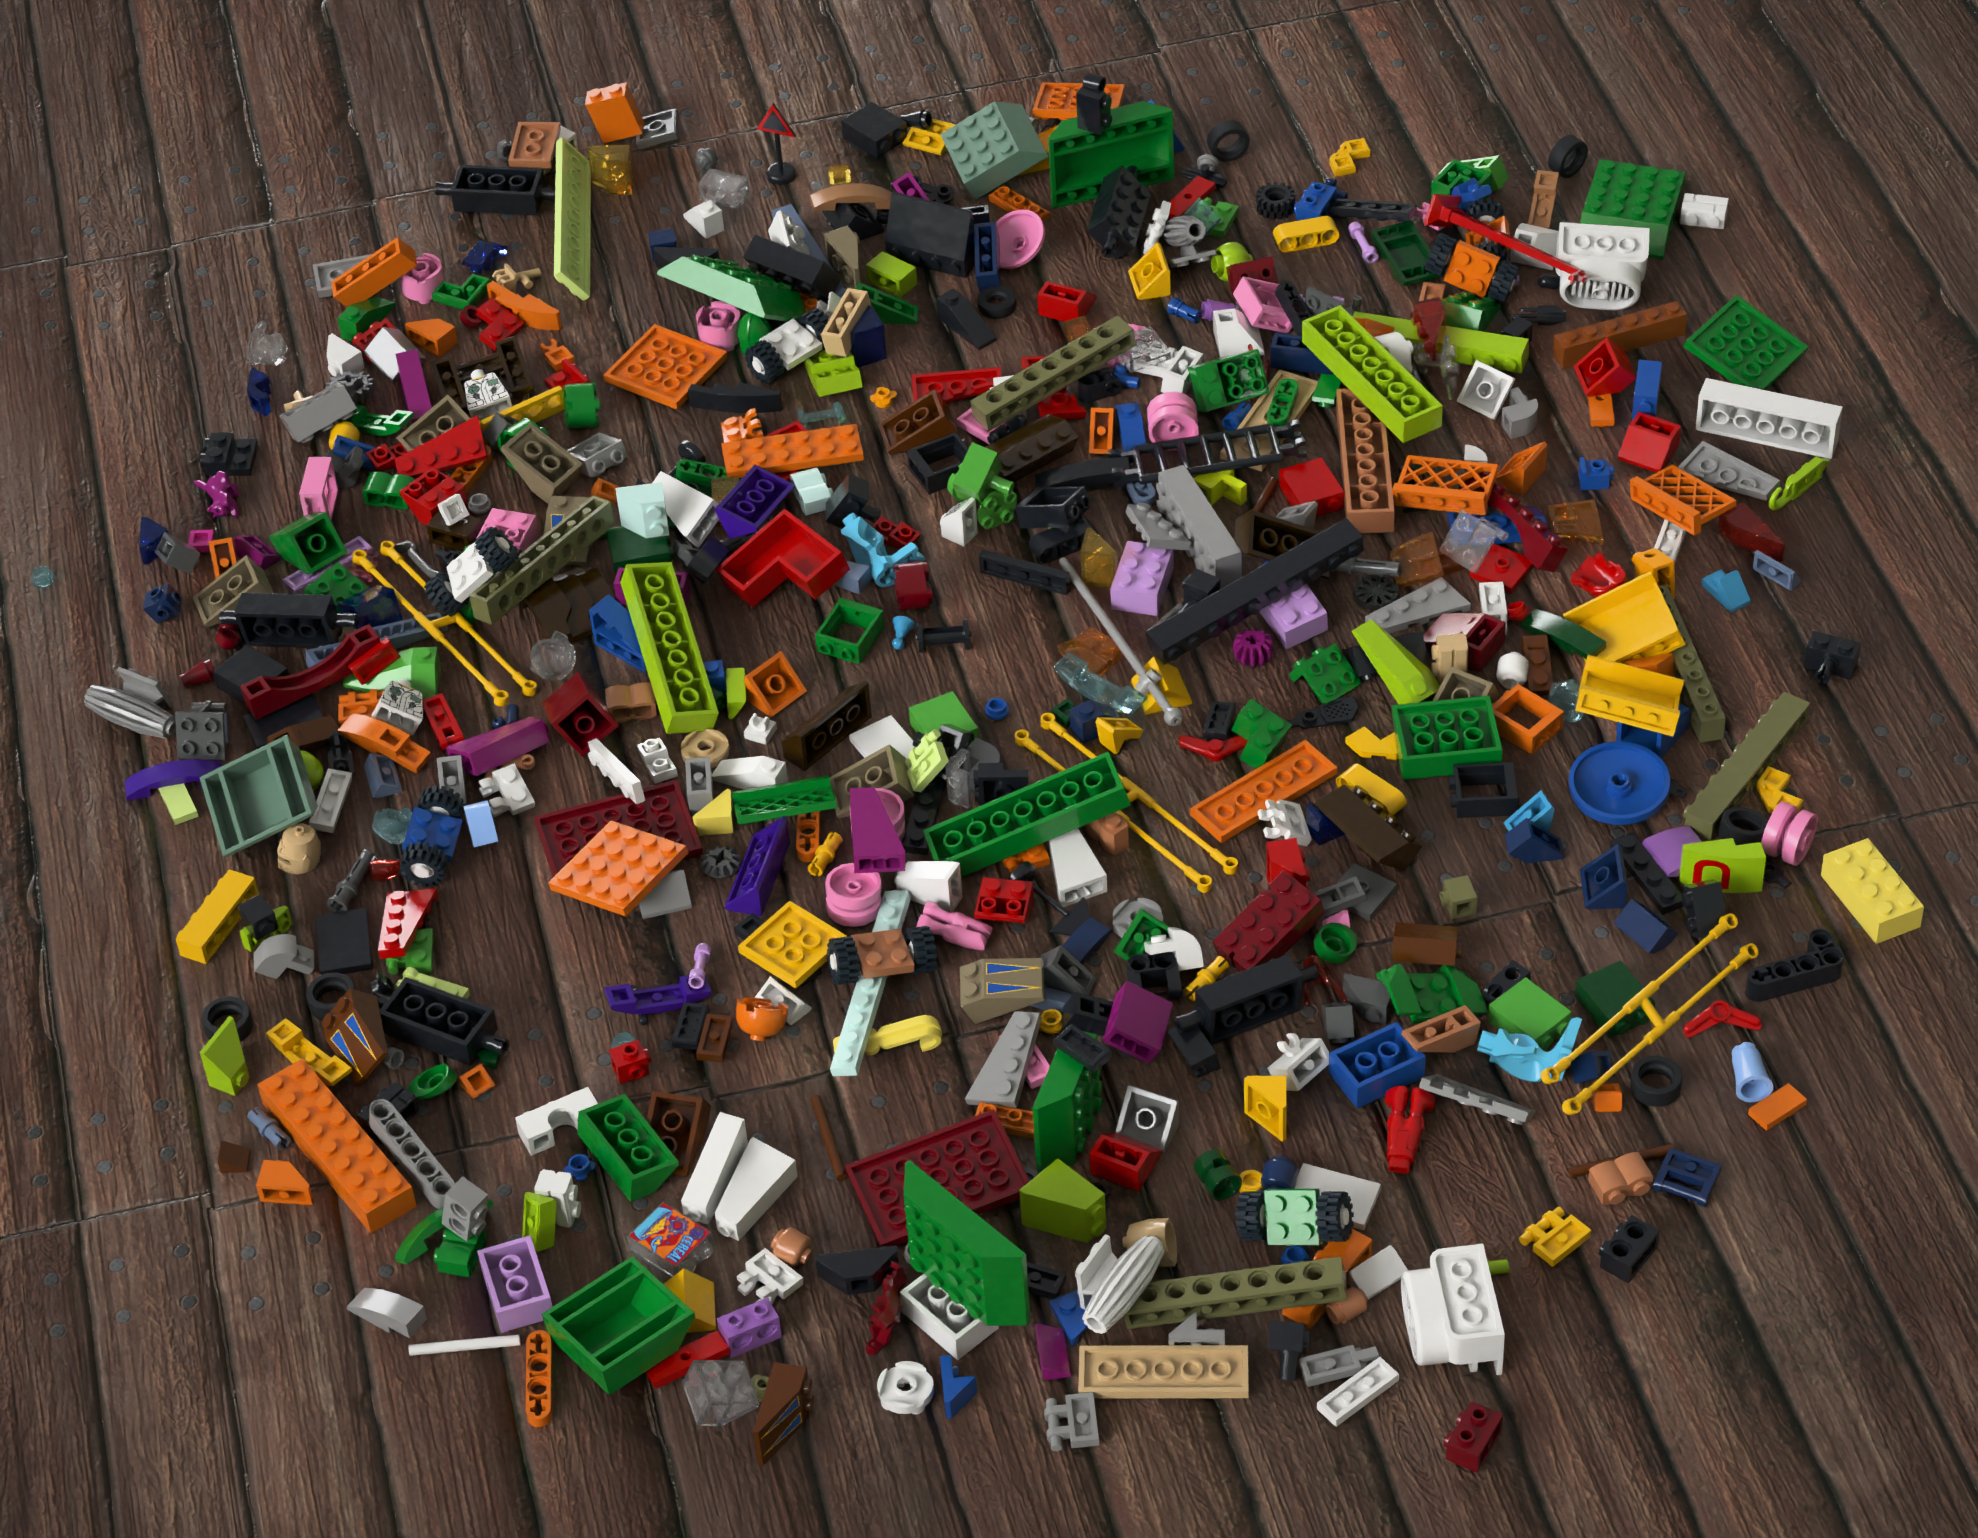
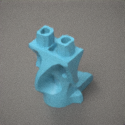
M851 513L842 520L845 527L841 529V534L846 537L856 563L870 566L871 578L874 579L879 587L894 585V579H896L895 572H893L894 564L920 560L923 562L925 560V557L918 552L917 545L912 542L892 556H888L884 545V536L860 516L858 517L855 513Z
M1578 1017L1571 1018L1563 1036L1549 1052L1543 1051L1535 1040L1526 1034H1509L1507 1030L1500 1028L1497 1035L1483 1030L1477 1051L1490 1055V1062L1497 1063L1513 1077L1529 1082L1542 1081V1070L1553 1067L1563 1057L1571 1054L1582 1019ZM1565 1070L1560 1074L1558 1081H1562Z

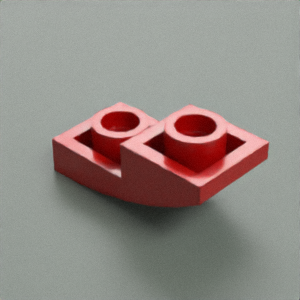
M397 443L389 448L386 444H382L365 452V455L377 470H389L396 468L395 458L408 451L401 443Z
M883 516L872 525L876 531L884 536V544L902 549L910 542L914 543L921 535L920 532L904 522L896 525Z

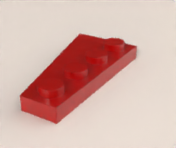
M476 415L395 458L397 473L416 479L432 467L442 472L489 459L479 416Z

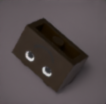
M439 510L427 524L430 543L462 552L465 546L471 545L476 541L482 529L481 519L473 516H466L451 526L446 525Z

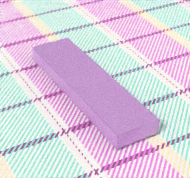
M358 536L344 544L348 552L310 575L298 570L282 579L283 584L293 594H303L305 588L311 582L317 580L325 570L330 569L337 562L347 569L354 565L352 559L355 550H364L368 557L374 553L373 547L362 537Z

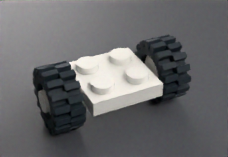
M813 308L800 316L799 320L791 319L746 349L745 361L748 362L747 366L751 368L750 372L752 375L755 374V378L757 380L760 379L761 383L768 384L784 373V367L790 370L812 355L825 349L821 333L829 321L828 315H824V311H819V308Z
M489 527L461 555L450 562L447 566L448 575L447 572L440 571L431 578L424 588L426 589L425 593L428 594V599L433 601V606H437V610L443 611L445 615L454 616L468 604L469 595L494 575L492 566L494 570L503 572L519 559V553L517 552V547L513 546L514 542L508 539L509 536L507 534L504 535L502 530L498 531L497 527Z

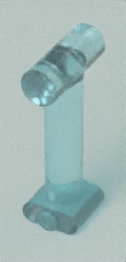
M835 402L833 409L805 414L803 409L798 410V421L805 428L806 422L836 417L840 423H844L847 420L840 402Z

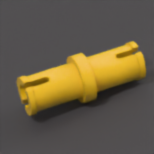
M830 832L823 845L818 846L815 851L816 856L808 866L810 874L813 876L818 875V877L821 876L828 863L834 860L835 852L843 842L840 834L835 832L833 835V832Z
M1217 956L1206 969H1201L1197 973V977L1183 989L1184 994L1187 996L1192 990L1196 991V989L1204 985L1216 982L1230 968L1229 963L1226 961L1221 967H1218L1225 958ZM1195 992L1188 999L1195 1001Z

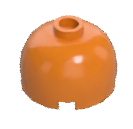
M745 997L743 1002L737 999L736 1020L743 1032L751 1034L750 1039L765 1041L766 1037L774 1036L781 1032L787 1020L789 1007L782 1002H779L778 1007L771 1004L770 999Z

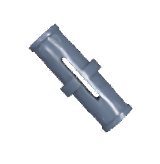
M254 1107L258 1115L252 1110L249 1111L247 1115L248 1120L259 1129V1133L263 1138H268L280 1151L285 1149L281 1142L286 1147L290 1145L291 1138L279 1128L278 1122L270 1118L261 1107Z

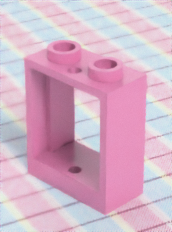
M1243 276L1233 295L1250 324L1254 327L1288 334L1292 324L1275 295V289L1279 284Z
M309 457L299 492L303 514L305 516L307 514L326 512L330 520H332L339 492L332 457Z

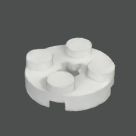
M901 1361L895 1363L896 1367L889 1370L886 1368L882 1371L878 1378L877 1389L881 1405L884 1409L899 1414H920L925 1410V1406L929 1404L933 1397L934 1383L932 1376L926 1372V1368L923 1365L913 1361ZM905 1384H910L911 1389L908 1391H902L901 1389H899V1387H904Z

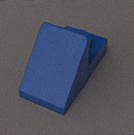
M951 1355L940 1356L946 1419H949L977 1393V1382L975 1376L959 1377L958 1366H952Z

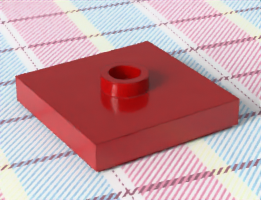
M1493 543L1470 570V578L1480 582H1503L1504 591L1512 594L1534 565L1524 555Z

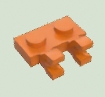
M755 408L748 410L745 418L742 415L730 417L721 423L724 443L764 437L762 429L753 431V429L762 427L760 419L751 420L752 417L757 416Z

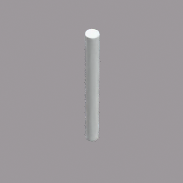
M520 1334L412 1344L409 1345V1355L520 1346L521 1338Z

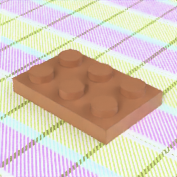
M518 122L508 160L509 167L551 168L556 151V141L559 139L561 131L560 122Z

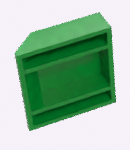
M1085 1032L1086 1034L1097 1040V1034ZM1058 1048L1032 1108L1036 1170L1040 1173L1056 1159H1060L1067 1166L1077 1162L1079 1154L1085 1152L1087 1146L1086 1137L1088 1133L1093 1132L1095 1115L1101 1112L1104 1101L1100 1097L1103 1081L1099 1080L1102 1067L1093 1073Z
M631 1256L544 1312L542 1317L551 1340L607 1394L611 1395L678 1351L695 1318V1314L640 1262Z

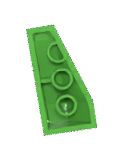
M418 647L398 652L400 658L365 684L361 685L354 674H350L344 677L343 685L345 688L370 692L371 689L383 691L390 681L398 682L401 679H405L411 683V688L422 693V700L438 694L441 672L437 647Z

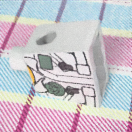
M477 369L471 373L472 380L464 383L467 406L471 418L478 415L481 421L494 415L496 412L499 413L512 407L509 394L495 373L485 375L483 370Z
M408 680L390 681L371 718L383 721L413 736L423 719L422 693L411 688V683Z

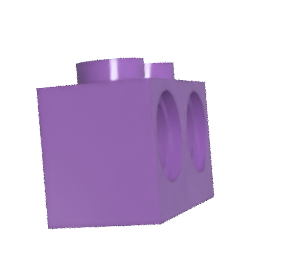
M768 1297L717 1318L719 1333L729 1346L731 1353L729 1356L731 1358L782 1337L779 1316Z

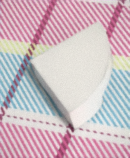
M1465 445L1464 461L1487 463V456L1481 449L1472 445Z

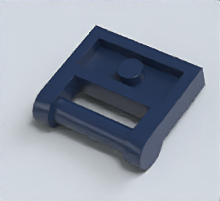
M1669 1148L1655 1178L1653 1190L1658 1192L1663 1190L1696 1201L1697 1205L1706 1207L1710 1194L1721 1173L1722 1165ZM1670 1177L1702 1189L1697 1191L1666 1179Z

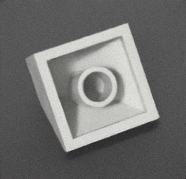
M1476 360L1457 402L1496 420L1515 378Z

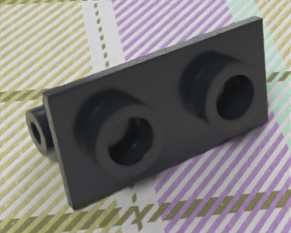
M1016 415L1005 422L1008 430H1006L1005 425H1001L991 431L987 437L988 442L992 444L1026 426V417L1024 415Z
M334 731L329 737L330 743H326L329 769L350 772L354 775L351 742L349 739L345 740L344 735L340 731Z

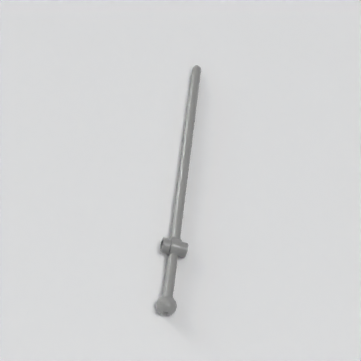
M1062 557L1059 560V564L1064 571L1070 573V580L1139 676V682L1135 685L1136 689L1145 696L1149 692L1152 694L1164 711V721L1166 724L1172 727L1181 724L1183 720L1182 711L1172 707L1158 687V682L1162 679V676L1153 668L1148 672L1071 563L1068 559Z

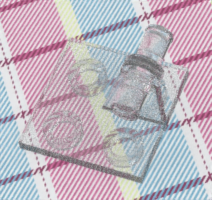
M1445 336L1442 352L1425 353L1422 343H1419V345L1415 343L1413 345L1415 352L1413 357L1414 362L1418 365V371L1422 373V370L1423 373L1427 372V365L1441 368L1447 399L1452 400L1453 391L1457 390L1456 375L1460 374L1459 362H1455L1456 348L1455 344H1451L1450 336Z
M1461 509L1439 551L1476 574L1496 537L1505 541L1509 533L1499 528L1500 526L1496 522L1491 523L1484 517L1477 519Z

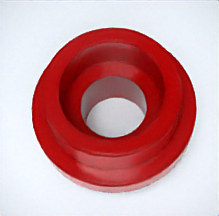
M1523 601L1511 603L1507 606V619L1514 622L1525 619L1530 611L1529 607Z

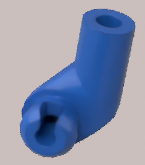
M1116 365L1114 377L1121 381L1122 386L1139 389L1141 379L1129 376L1126 373L1127 367L1125 365Z

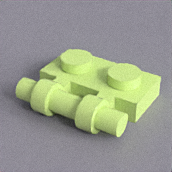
M937 729L926 733L921 738L919 746L914 747L909 752V757L905 760V764L910 767L907 775L913 791L922 792L949 762L942 742L937 741L941 736Z

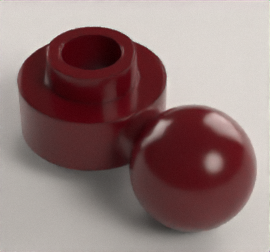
M467 305L460 313V320L465 326L476 328L483 319L476 315L477 307Z
M220 624L215 640L221 648L231 650L238 647L241 639L238 633V625Z

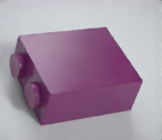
M1126 981L1115 994L1103 1042L1149 1064L1161 1050L1173 1003L1136 984Z

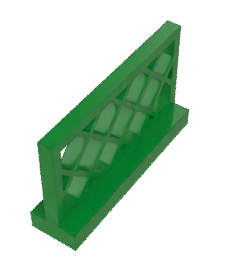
M829 775L731 792L738 825L837 808Z

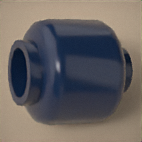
M1279 1155L1267 1160L1262 1172L1261 1186L1265 1190L1295 1189L1299 1171L1297 1166L1293 1164L1294 1161Z

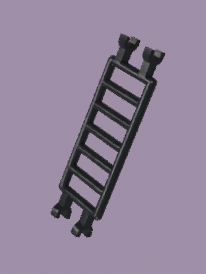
M1299 419L1292 420L1287 425L1278 427L1274 424H1265L1136 445L1130 451L1124 452L1116 449L1108 450L1109 458L1128 457L1130 463H1134L1135 469L1124 470L1120 467L1112 468L1113 477L1121 476L1120 479L1113 480L1115 489L1121 488L1126 483L1138 481L1140 484L1158 482V473L1145 474L1141 454L1155 452L1158 469L1161 472L1168 470L1164 450L1174 448L1178 449L1181 465H1185L1191 476L1282 462L1284 457L1288 456L1307 458L1305 449L1298 450L1300 446H1306L1304 437H1301L1300 431H1292L1295 428H1300ZM1268 433L1274 454L1260 456L1255 435ZM1245 437L1251 457L1237 460L1232 439ZM1290 438L1294 441L1281 445L1279 439ZM1223 441L1228 461L1214 463L1209 443ZM1200 444L1205 465L1191 467L1187 446Z

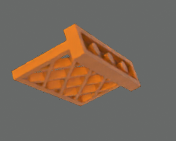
M1407 455L1398 483H1394L1392 488L1395 506L1486 516L1488 511L1487 503L1499 466L1498 464ZM1411 464H1421L1423 466L1415 471H1412L1410 468ZM1438 466L1445 468V470L1437 474L1432 470ZM1459 469L1468 470V472L1460 476L1455 473ZM1483 471L1491 472L1490 475L1482 479L1478 475ZM1426 472L1431 475V477L1423 481L1418 477ZM1449 474L1454 478L1446 483H1443L1441 478ZM1474 477L1476 482L1468 486L1463 482ZM1412 479L1417 483L1415 485L1405 484ZM1435 481L1439 484L1438 487L1428 486ZM1457 484L1462 487L1460 490L1449 489ZM1481 486L1484 489V492L1473 491Z
M1673 464L1645 479H1641L1638 476L1630 479L1631 500L1694 536L1701 532L1702 524L1737 506L1736 500ZM1671 474H1674V475L1677 476V477H1667V476H1669V475H1671ZM1664 484H1677V486H1664ZM1681 484H1691L1693 486H1681ZM1680 493H1693V495H1680ZM1697 493H1707L1709 495H1697ZM1698 502H1710L1709 504L1696 505ZM1713 502H1723V504H1713Z

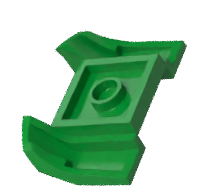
M1395 964L1388 970L1384 969L1376 973L1377 980L1382 981L1386 986L1397 1015H1409L1412 1024H1420L1464 1005L1474 1015H1486L1488 1013L1477 983L1464 971L1458 970L1454 966L1443 965L1434 973H1406L1401 964Z

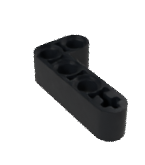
M1815 929L1809 935L1806 954L1750 969L1747 975L1745 994L1752 1001L1762 1002L1835 982L1841 977L1844 960L1843 952L1829 931Z

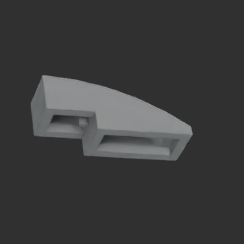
M363 1288L347 1306V1310L389 1333L395 1330L408 1338H411L427 1320L423 1305L399 1294L376 1288Z

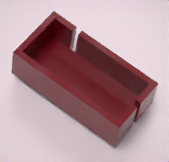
M1285 870L1268 885L1269 892L1263 890L1212 941L1217 955L1225 958L1224 960L1233 968L1236 967L1239 973L1251 967L1267 963L1272 959L1282 957L1325 914L1321 899Z

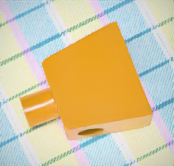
M1656 548L1635 553L1632 557L1635 578L1651 571L1658 586L1667 584L1673 599H1675L1674 560Z

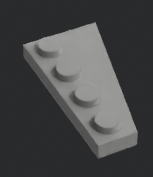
M1704 441L1678 466V468L1710 486L1765 501L1780 487L1779 479Z
M1139 502L1137 505L1128 504L1126 514L1131 522L1136 524V530L1142 532L1141 537L1147 541L1146 545L1148 548L1189 550L1191 541L1183 535V532L1176 530L1172 523L1164 520L1160 513L1152 510L1149 504Z
M1441 577L1365 616V622L1372 619L1390 634L1408 629V625L1413 623H1420V625L1429 623V619L1441 616L1442 613H1452L1459 610L1463 613L1471 611V603Z
M1019 1011L1013 1013L965 1097L968 1105H979V1102L1017 1108L1042 1020L1040 1013Z
M1439 1074L1423 1077L1419 1085L1420 1089L1457 1100L1459 1103L1467 1106L1482 1108V1111L1488 1114L1507 1116L1508 1121L1522 1125L1523 1122L1532 1121L1535 1110Z

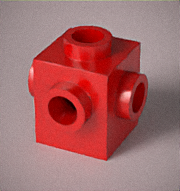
M639 1039L609 1049L611 1065L620 1085L650 1075L648 1064L652 1063V1059L648 1049L642 1048Z

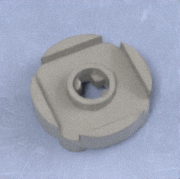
M1138 898V901L1130 902L1128 899L1121 902L1113 911L1114 933L1122 938L1140 908L1163 922L1160 906L1147 898Z

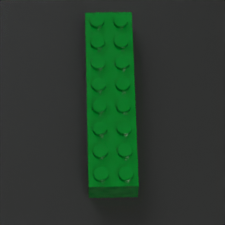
M1106 752L927 828L923 832L934 861L960 863L961 877H964L1129 807L1131 803L1109 752Z

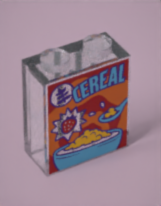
M664 1201L627 1236L630 1253L670 1279L683 1268L694 1272L695 1268L704 1259L709 1258L715 1249L711 1231Z

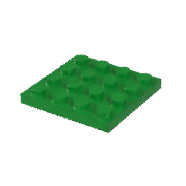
M1736 295L1688 338L1683 347L1733 384L1766 390L1806 353L1809 346Z

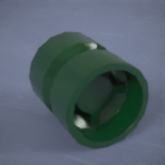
M1212 1149L1205 1152L1194 1164L1195 1173L1214 1200L1220 1201L1230 1198L1242 1185V1178L1235 1168L1231 1166V1162L1220 1149Z

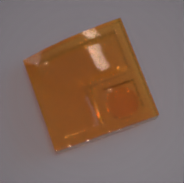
M1595 499L1548 506L1553 532L1562 540H1582L1603 544V534Z
M1433 532L1415 537L1390 551L1391 562H1401L1402 564L1401 576L1395 577L1399 589L1445 576Z
M1089 627L1077 637L1057 645L1058 652L1068 662L1094 681L1124 656L1112 638L1092 627Z

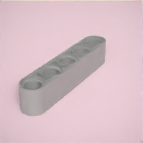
M385 1099L375 1100L369 1107L370 1128L430 1203L437 1209L444 1207L445 1194H439L438 1192H447L455 1184L454 1180L392 1103ZM377 1115H385L386 1117L380 1118ZM392 1134H401V1136L395 1137ZM408 1153H416L417 1155L410 1156V1155H407V1154H408ZM424 1172H431L432 1174H431V1175H425V1174H423V1173H424Z

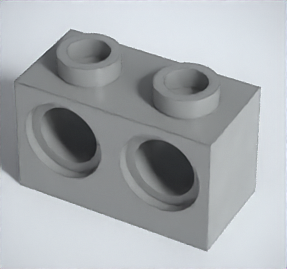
M462 1177L445 1193L442 1224L466 1242L473 1235H479L486 1225L485 1215L488 1210V1194Z

